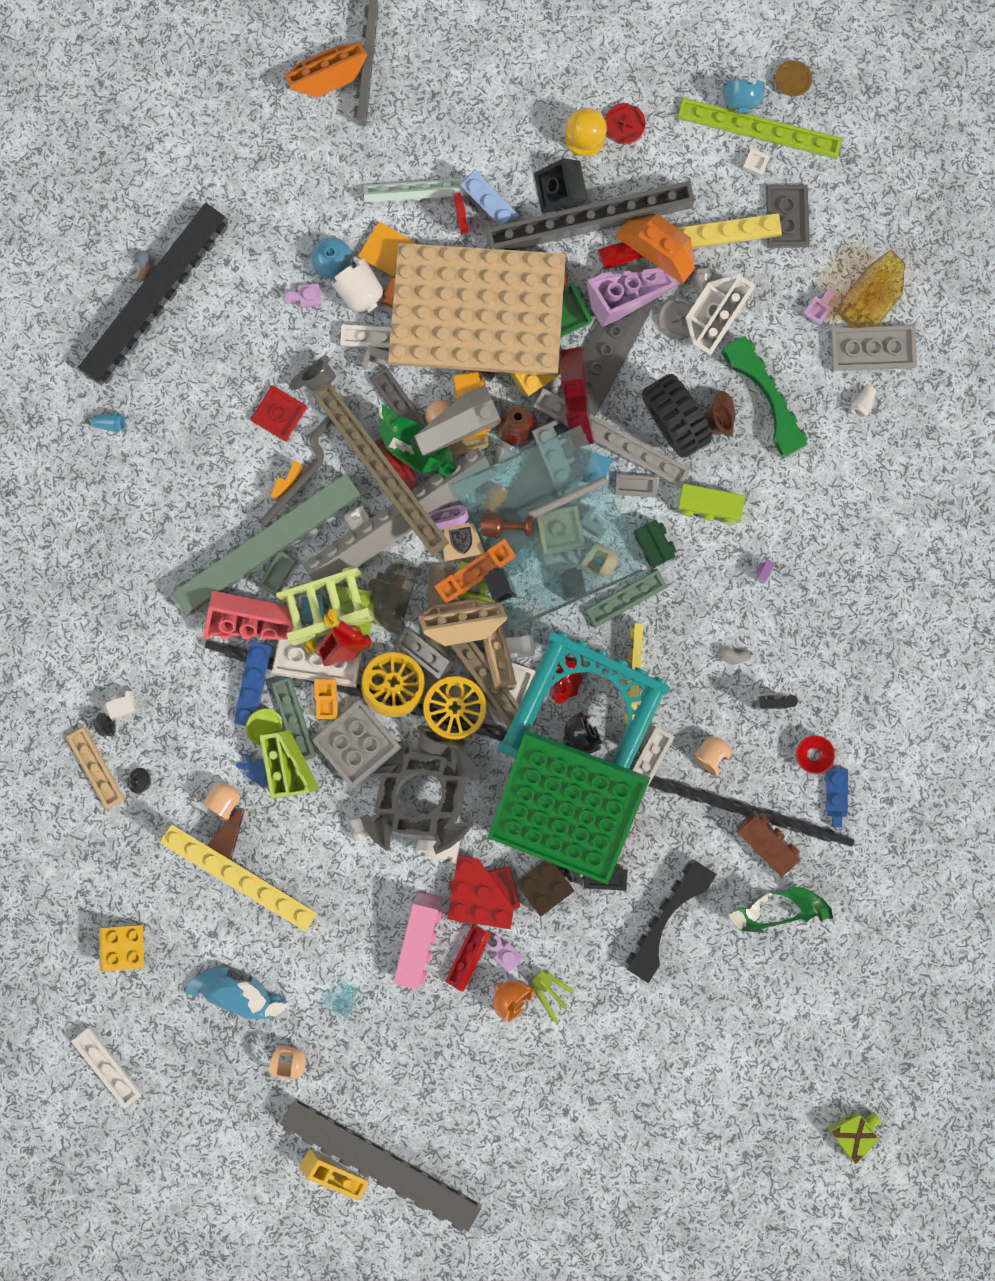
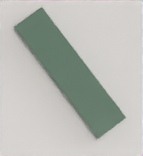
M657 569L584 611L595 629L663 591L668 586Z
M287 677L270 683L285 730L289 729L305 761L317 757L292 678Z

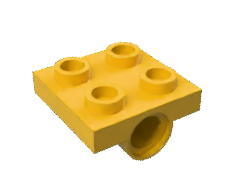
M143 925L99 928L100 971L144 968Z

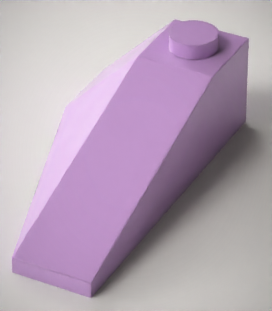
M660 268L644 269L643 272L632 273L631 271H624L619 274L606 272L587 281L591 309L602 327L623 318L678 285L673 277Z

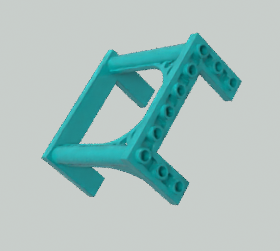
M557 630L556 633L552 631L547 641L548 646L503 742H499L496 750L516 758L526 730H530L550 688L565 676L588 672L605 677L623 695L627 706V725L611 762L629 769L662 697L667 695L670 689L666 685L667 681L657 676L650 678L646 676L647 671L638 667L633 670L627 667L628 663L619 658H616L614 661L607 657L608 653L598 648L596 651L588 648L589 644L579 639L574 642L568 639V634ZM569 653L573 654L577 660V665L574 669L568 668L565 663V656ZM580 656L583 657V660H584L586 663H587L588 661L590 662V666H589V667H583V666L581 665V657H580ZM558 662H560L561 667L564 669V672L561 674L556 673V670L559 668L557 667ZM606 668L608 673L603 674L602 669ZM622 677H624V681L633 680L626 686L619 682ZM633 685H638L642 688V693L638 697H630L627 694V690ZM641 701L640 705L637 704L636 710L631 707L632 702Z

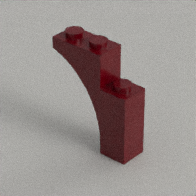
M576 347L560 350L561 384L565 396V415L573 447L594 444L582 348Z

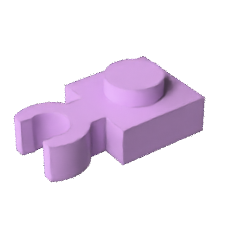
M494 934L493 937L497 940V945L491 946L487 942L486 947L491 951L497 952L493 958L509 973L524 957L509 942L503 946L501 938Z

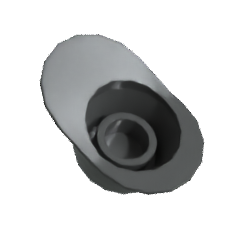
M324 355L301 371L291 380L289 388L296 390L306 386L312 390H320L328 383H331L336 378V374L328 365L329 357Z
M419 725L417 727V731L420 734L417 749L425 754L441 756L450 747H463L466 744L464 739L451 740L443 738L432 731L429 726Z

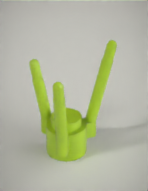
M542 970L531 980V983L534 985L532 988L538 994L553 1021L558 1023V1019L541 990L543 992L547 991L563 1009H567V1005L550 988L553 985L551 981L570 993H574V990L554 977L549 971L545 973Z

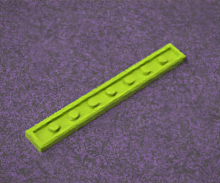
M683 97L677 116L679 120L833 159L838 158L843 139L750 114H737V111Z

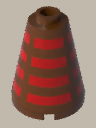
M514 405L500 413L501 424L496 426L498 436L503 442L511 446L521 447L529 444L534 439L531 430L538 427V421L530 409L521 405Z

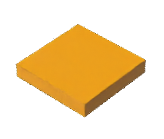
M379 221L359 253L358 258L365 259L369 265L395 278L398 243L415 244V242Z

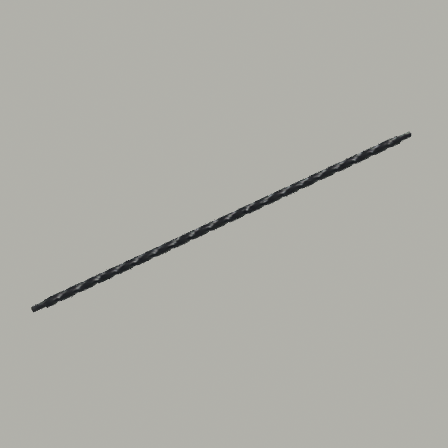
M206 641V649L225 654V657L235 658L246 663L248 650L232 645L225 646L212 641ZM270 657L268 669L272 671L274 658ZM301 679L303 681L314 684V681ZM357 684L356 688L337 685V691L363 698L361 685ZM369 689V691H370L373 695H374L375 693H377V692H375V691ZM386 694L380 696L376 700L378 702H382ZM391 696L388 698L385 705L392 706ZM395 696L396 706L403 705L399 698ZM420 703L410 714L424 717L423 704ZM429 707L430 712L439 710L434 707ZM446 712L432 715L431 718L433 721L439 722L446 715ZM448 716L442 723L449 725L451 717ZM460 716L462 730L470 729L471 726ZM454 718L452 726L458 728L457 720ZM485 723L475 732V734L488 736L503 742L507 731ZM655 775L648 786L667 793L677 794L696 802L707 803L722 810L739 813L745 817L756 810L759 814H765L770 823L775 826L800 832L827 842L834 841L850 847L854 844L853 838L836 834L831 829L821 828L808 822L788 818L782 814L756 808L752 805L727 799L704 790L694 789Z

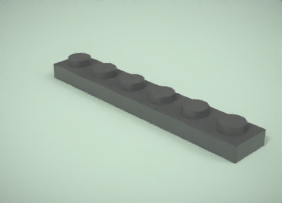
M369 0V5H365L364 17L367 18V25H363L362 38H365V45L362 46L367 53V57L358 73V78H361V85L356 87V98H359V104L354 107V118H357L358 125L367 126L379 11L378 0Z

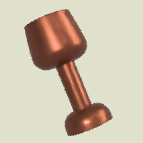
M500 513L482 514L481 535L500 538L504 530H524L526 536L533 537L534 516L526 517L524 522L504 521V517Z

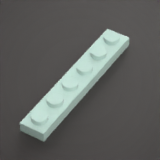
M465 178L364 185V201L370 203H379L381 201L399 202L406 199L417 201L422 198L441 199L453 196L452 193L459 191L462 197L469 194L460 185Z

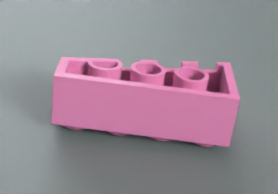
M417 891L393 984L418 990L420 983H425L427 971L424 970L425 963H430L432 951L429 950L430 943H435L438 931H434L435 923L440 924L443 911H439L442 897Z

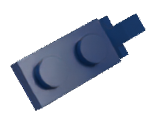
M828 769L826 771L825 811H827V816H832V827L842 828V818L847 817L848 769Z

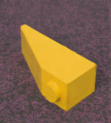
M309 1149L299 1166V1169L308 1180L358 1201L369 1184V1181L330 1157L312 1149Z

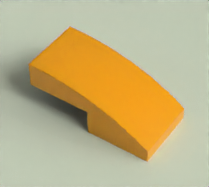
M293 461L286 480L277 478L270 496L273 500L277 501L298 479L303 469L301 463Z
M315 678L316 719H337L338 694L336 679Z

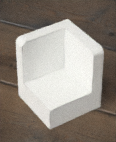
M533 635L505 638L510 659L535 656Z

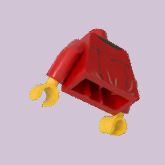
M329 609L328 615L324 614V623L326 626L336 627L331 628L319 646H317V639L306 641L304 648L308 653L317 652L325 667L354 660L364 648L371 646V638L369 635H363L358 626H350L342 620L338 621L337 612Z

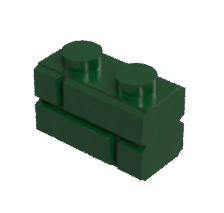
M657 519L633 531V535L651 570L676 557L674 553L677 552L673 542H668L665 534H667L665 526L662 522L658 523Z

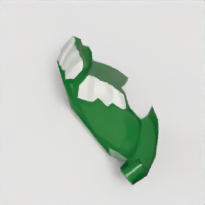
M381 404L378 412L380 419L379 432L386 449L393 456L420 473L439 470L440 474L449 477L456 471V461L449 446L434 451L430 455L423 456L410 441L422 425L399 417L394 410Z
M789 887V891L779 893L765 892L753 899L747 908L739 907L736 911H731L728 914L732 923L740 931L765 933L762 929L800 919L807 923L817 915L820 922L826 919H833L832 908L826 901L803 887ZM777 894L787 897L800 910L799 914L784 921L765 924L757 922L761 917L759 902H767L768 895Z

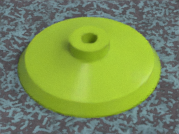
M260 709L254 712L246 723V734L257 745H261L260 735L283 730L282 718L271 709Z

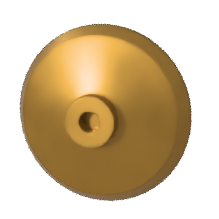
M790 60L779 66L776 71L775 82L778 89L785 95L800 96L810 88L812 74L804 63Z

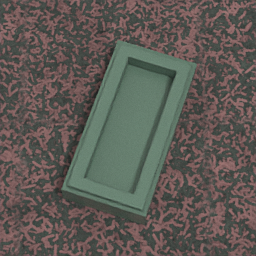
M279 550L258 583V586L276 596V593L280 591L298 560Z

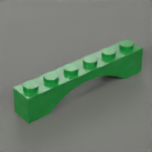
M743 336L723 347L721 353L731 370L751 379L766 396L774 418L773 443L782 459H785L808 444L807 435L802 429L798 428L795 414L787 409V401L782 393L779 394L775 388L777 385L771 375L768 376L763 359L761 357L758 358L756 355L754 343L751 339L748 340L746 336Z

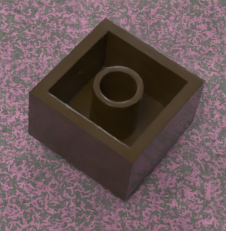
M543 859L515 880L516 885L540 917L574 892V889L557 866Z

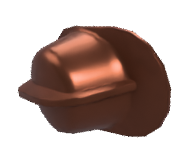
M719 391L714 398L713 406L704 414V417L707 420L712 435L724 434L725 436H731L733 434L736 416L734 403L728 393Z

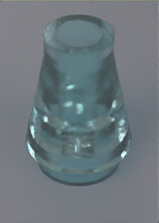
M347 984L342 993L333 1002L332 1011L347 1018L348 1014L352 1012L358 989Z

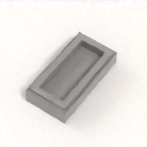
M615 474L614 495L656 498L657 476Z

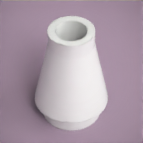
M871 386L864 387L863 391L851 405L853 415L859 418H866L867 415L871 414L876 394L875 388Z

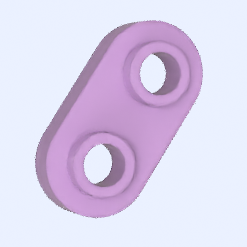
M463 505L436 510L428 514L440 530L452 526H460L469 518L467 509Z

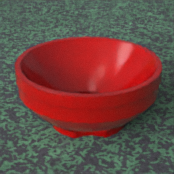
M818 735L809 736L799 743L796 749V760L804 771L811 774H820L826 772L833 765L835 750L831 742L825 737ZM811 748L819 751V758L816 761H811L807 757V753Z

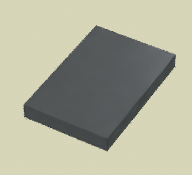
M766 185V215L779 213L782 231L781 236L767 238V248L809 247L808 185Z

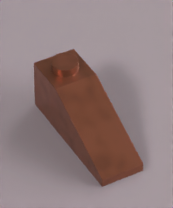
M238 809L207 846L232 860L245 810Z

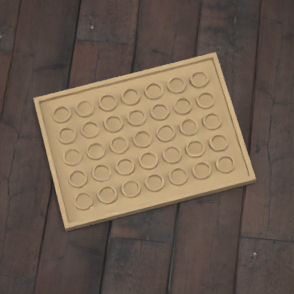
M398 243L388 364L558 376L566 254Z

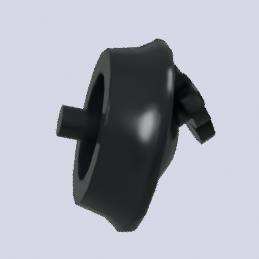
M99 713L93 722L96 732L102 737L114 736L116 720L112 721L105 713Z
M136 768L130 773L128 787L131 792L140 794L149 789L152 779L148 771L144 768Z

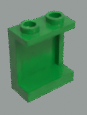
M574 282L568 288L563 289L560 338L591 324L593 312L589 305L585 306L582 300L584 294L579 286H575Z

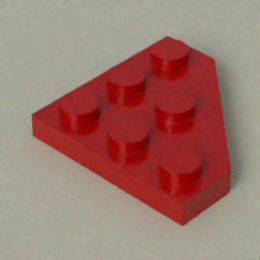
M458 855L447 919L511 930L514 912L512 904L479 858Z

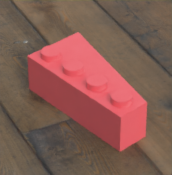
M212 591L203 639H210L211 636H220L221 639H229L230 636H242V639H251L254 636H261L262 639H288L287 633L292 632L293 629L289 607Z

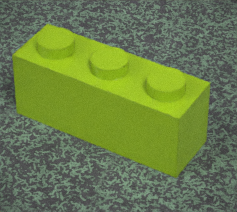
M683 484L681 486L677 511H680L681 515L686 517H694V514L701 515L703 520L714 521L716 518L722 519L724 524L735 525V522L739 523L741 521L745 495Z

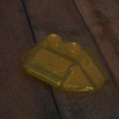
M892 250L887 251L864 270L841 299L838 315L851 328L878 326L903 295L906 264Z

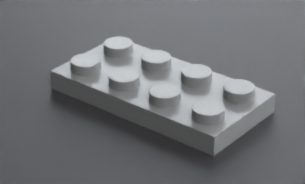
M915 325L832 328L830 330L832 371L908 369L917 367Z

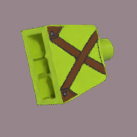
M855 1111L829 1125L827 1129L856 1165L879 1140L873 1129L882 1121L875 1112H872L864 1119L858 1111Z

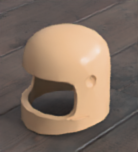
M712 736L701 744L693 757L713 777H717L721 772L718 768V763L722 758L727 761L729 760L731 749L724 740Z
M219 782L211 788L202 804L215 812L222 820L228 822L231 818V811L240 801V794L233 786Z
M277 1045L270 1063V1076L287 1079L301 1077L306 1066V1055L303 1050L296 1047ZM279 1056L293 1057L292 1064L278 1062Z

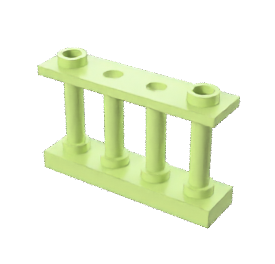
M347 567L341 573L297 587L288 586L283 588L282 592L276 593L280 600H287L294 628L292 632L287 633L288 641L293 645H297L325 636L331 628L336 627L326 626L321 616L315 591L324 588L328 590L332 609L337 612L338 621L342 620L350 626H357L375 620L373 612L369 608L362 606L355 578L362 577V572L358 568ZM347 581L354 609L352 613L345 615V613H342L335 585ZM307 594L314 619L313 625L308 627L302 626L295 600L296 597Z

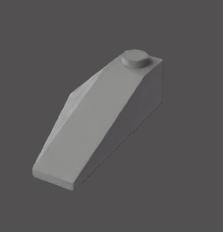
M483 385L463 394L415 435L423 456L501 424L500 417L486 386Z

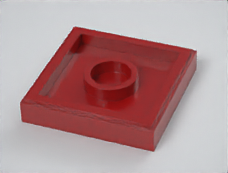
M271 385L250 421L287 442L308 406Z

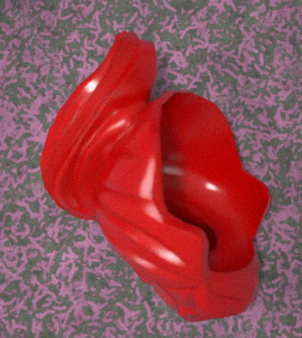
M580 656V657H581V665H582V664L584 663V662H583V657ZM565 657L567 667L574 669L577 665L576 658ZM558 662L557 667L559 668L556 670V673L561 674L564 672V669L561 667L560 662ZM581 672L565 676L551 687V698L556 703L562 704L569 697L578 695V687L583 680Z

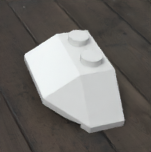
M739 274L708 282L685 318L692 344L711 356L756 285Z

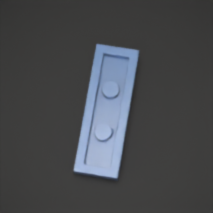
M476 169L460 183L465 191L499 225L512 223L519 216L514 208Z

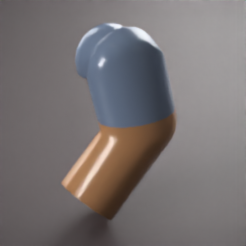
M143 250L137 251L134 258L138 260L141 266L137 279L144 282L153 269V262L150 255Z

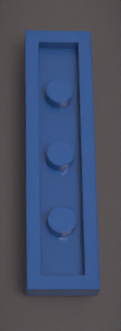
M250 641L234 719L235 724L246 726L249 717L260 708L272 649L271 644Z

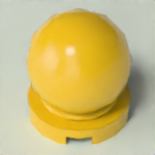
M580 108L571 114L566 124L565 142L572 153L577 156H593L600 152L604 146L607 133L606 121L602 114L593 108Z

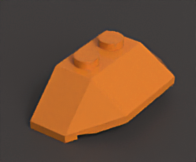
M360 41L354 44L337 45L299 62L290 72L285 73L284 77L291 90L317 98L353 82L367 57V53Z
M658 214L629 219L615 234V237L681 284L687 280L695 269L691 237Z

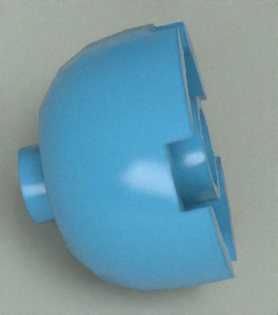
M748 79L730 80L728 84L723 83V99L731 109L737 110V114H749V110L757 108L764 98L765 83L763 81L757 80L756 84L748 82Z
M326 237L314 246L312 264L315 271L321 277L336 280L335 276L347 267L352 266L353 254L349 245L342 239Z

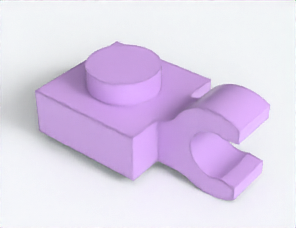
M319 284L298 286L299 292L284 293L286 304L300 302L301 308L322 306Z
M829 288L822 299L815 296L803 312V315L820 326L832 310L828 303L836 292Z

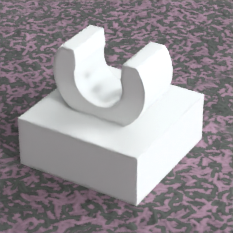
M363 506L344 516L352 531L370 519Z

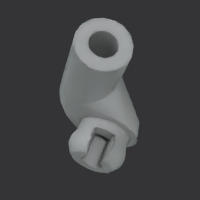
M723 646L719 650L722 660L731 665L751 659L748 649L736 653L729 646Z

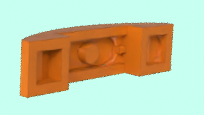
M503 539L487 550L486 553L434 587L447 604L485 580L484 576L489 574L490 570L502 568L517 556L507 541Z

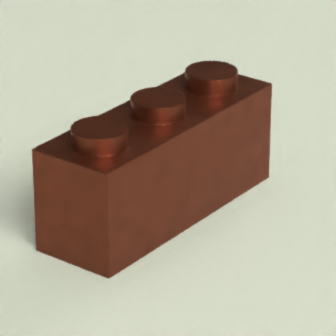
M754 810L736 826L737 833L783 877L801 861L798 854L800 851L792 842L788 844L783 839L785 835L777 827L773 829L769 825L770 820L765 814H759Z

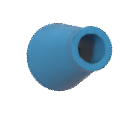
M119 412L99 416L94 415L92 418L94 428L116 433L125 429V416Z

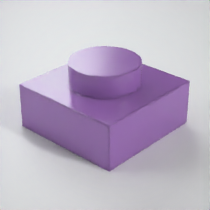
M766 560L764 564L760 562L755 571V574L758 575L755 580L762 584L765 583L775 563L770 560Z

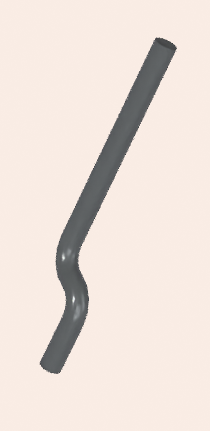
M328 416L319 424L310 437L311 448L316 454V459L261 518L259 522L263 526H267L322 465L324 452L319 445L318 439L333 423Z

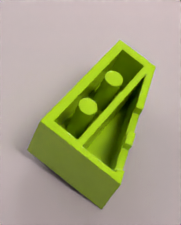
M289 729L260 735L271 799L311 793L320 789Z

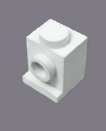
M126 691L124 697L123 694L110 697L111 701L103 705L104 712L107 717L110 716V719H118L138 712L132 691Z

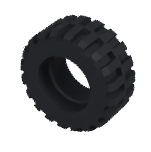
M666 374L643 389L641 396L647 410L668 444L679 457H688L711 442L713 435L706 418L703 416L694 398L690 395V392L677 376Z

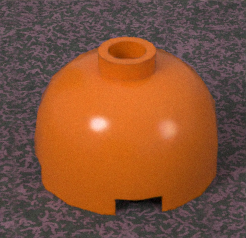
M513 979L505 983L500 982L494 989V1011L504 1022L507 1020L511 1022L524 1011L522 1007L528 999L531 1002L535 991L521 980Z

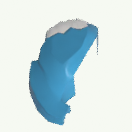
M220 965L197 974L188 982L185 991L195 997L201 992L209 1003L246 1019L275 1018V1016L285 1010L289 1003L286 999H282L280 995H269L265 987L253 976L252 982L238 981L226 976L231 966Z

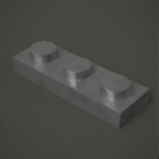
M410 627L404 628L395 645L438 679L444 678L454 661Z

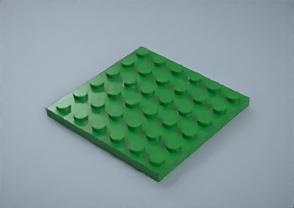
M526 730L487 838L608 884L650 777Z

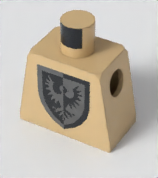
M473 522L444 528V536L449 541V544L444 547L445 563L476 558L484 554V549Z

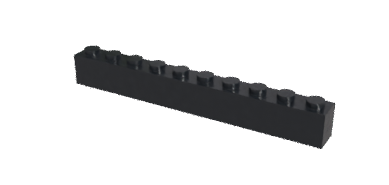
M204 203L80 363L78 368L101 386L104 383L110 382L114 375L112 372L117 366L121 367L124 364L126 354L129 350L133 351L137 347L139 337L150 330L153 319L161 316L168 300L172 301L175 298L177 288L180 284L184 285L188 281L190 271L201 264L203 260L201 257L206 251L210 252L215 245L214 240L218 235L222 236L226 232L228 221L223 214L208 203Z

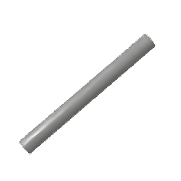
M606 476L601 477L530 510L528 513L530 516H534V518L609 484Z

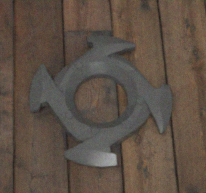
M406 741L401 742L399 745L402 748L373 772V774L384 773L377 795L376 815L371 817L366 814L360 817L372 840L385 851H390L391 833L403 838L436 841L433 846L435 854L441 853L460 841L473 826L471 821L455 822L461 812L466 781L470 779L476 781L481 775L475 762L460 747H451V762H449L445 758L436 755L407 754L409 751ZM418 775H429L436 778L441 784L442 796L438 806L432 812L421 817H411L401 812L398 806V793L407 780Z

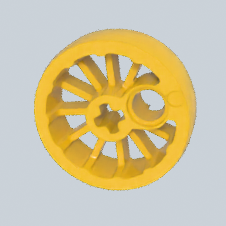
M397 652L384 653L374 658L365 668L361 680L362 695L368 706L376 713L386 717L404 716L413 711L423 698L425 691L423 671L414 659L405 654ZM390 664L391 673L388 674L382 665ZM394 664L402 665L398 673L394 672ZM405 668L412 671L404 677L401 676ZM381 677L383 683L376 685L372 682V679ZM412 677L417 679L416 683H404ZM392 682H396L395 687H390ZM404 688H418V691L414 694ZM369 689H371V690H373V691H375V692H377V693H375V694L373 695V694L369 691ZM386 694L382 702H378L376 700L380 696ZM402 694L412 698V700L406 702ZM391 696L392 706L385 705L388 698ZM395 696L399 698L403 705L396 706Z
M448 676L438 680L429 688L423 702V713L428 726L437 735L446 739L459 740L473 735L482 726L487 714V702L483 691L475 682L462 676ZM445 684L448 685L446 688V696L439 689L441 686ZM463 684L471 687V690L465 696ZM452 686H459L462 693L458 698L450 696L449 690ZM435 691H437L447 702L442 703L431 698ZM473 692H476L479 700L464 703ZM453 702H457V705L461 706V710H458L457 714H453V711L449 710V706H452ZM430 703L444 706L445 709L430 712ZM480 703V713L465 709L466 706ZM446 712V715L435 724L431 716ZM463 713L477 715L479 718L473 724ZM450 716L447 731L440 729L438 726ZM460 716L471 726L470 729L464 732L462 731ZM454 718L457 720L459 733H450Z

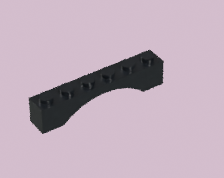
M694 859L692 862L688 861L682 869L684 875L681 880H675L670 889L673 892L669 899L666 897L663 899L659 906L661 909L657 917L654 915L647 925L650 929L646 935L641 934L636 943L638 948L635 953L631 951L625 960L627 964L625 968L647 983L650 982L660 966V939L668 919L684 902L697 895L706 893L717 875Z

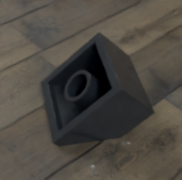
M563 158L534 173L541 213L573 208L588 201L581 162L579 160Z

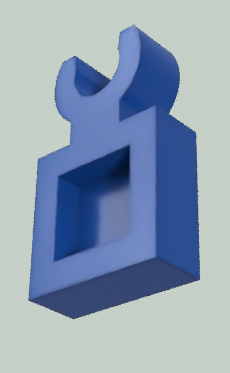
M242 754V757L246 758L247 763L244 766L236 763V767L241 770L247 769L249 772L246 777L264 788L268 783L265 763L258 758L253 763L249 755Z

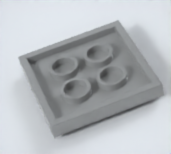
M361 699L312 740L352 789L357 787L402 748Z

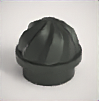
M564 868V875L570 882L579 883L584 878V875Z

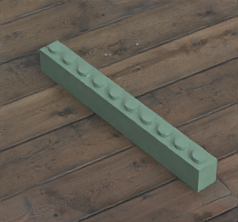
M342 474L335 476L331 480L332 483L326 488L321 486L314 491V496L309 499L304 498L296 504L297 507L295 509L284 511L279 515V520L274 523L272 521L269 522L266 527L263 526L261 528L263 531L257 535L253 533L245 538L244 544L239 547L236 545L227 551L228 555L222 559L220 557L214 559L209 563V568L204 571L201 569L192 575L193 579L187 583L183 581L174 587L175 591L171 594L184 613L189 616L210 601L212 591L224 592L275 557L279 550L284 551L361 498L360 492L348 475L342 476Z

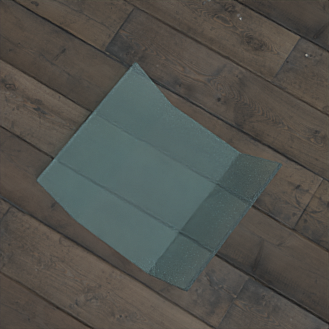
M581 425L452 484L463 506L466 507L471 521L474 523L485 553L505 539L517 556L502 567L509 573L517 594L505 600L511 630L643 572L634 544L608 484L535 517L533 537L526 536L524 530H504L500 538L481 535L482 514L500 513L503 515L504 521L524 522L525 518L530 516L528 511L604 477L603 471Z

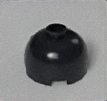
M581 711L569 718L565 724L563 742L569 747L592 754L601 750V747L598 745L602 744V740L596 726L593 728L587 720L590 718L589 714Z

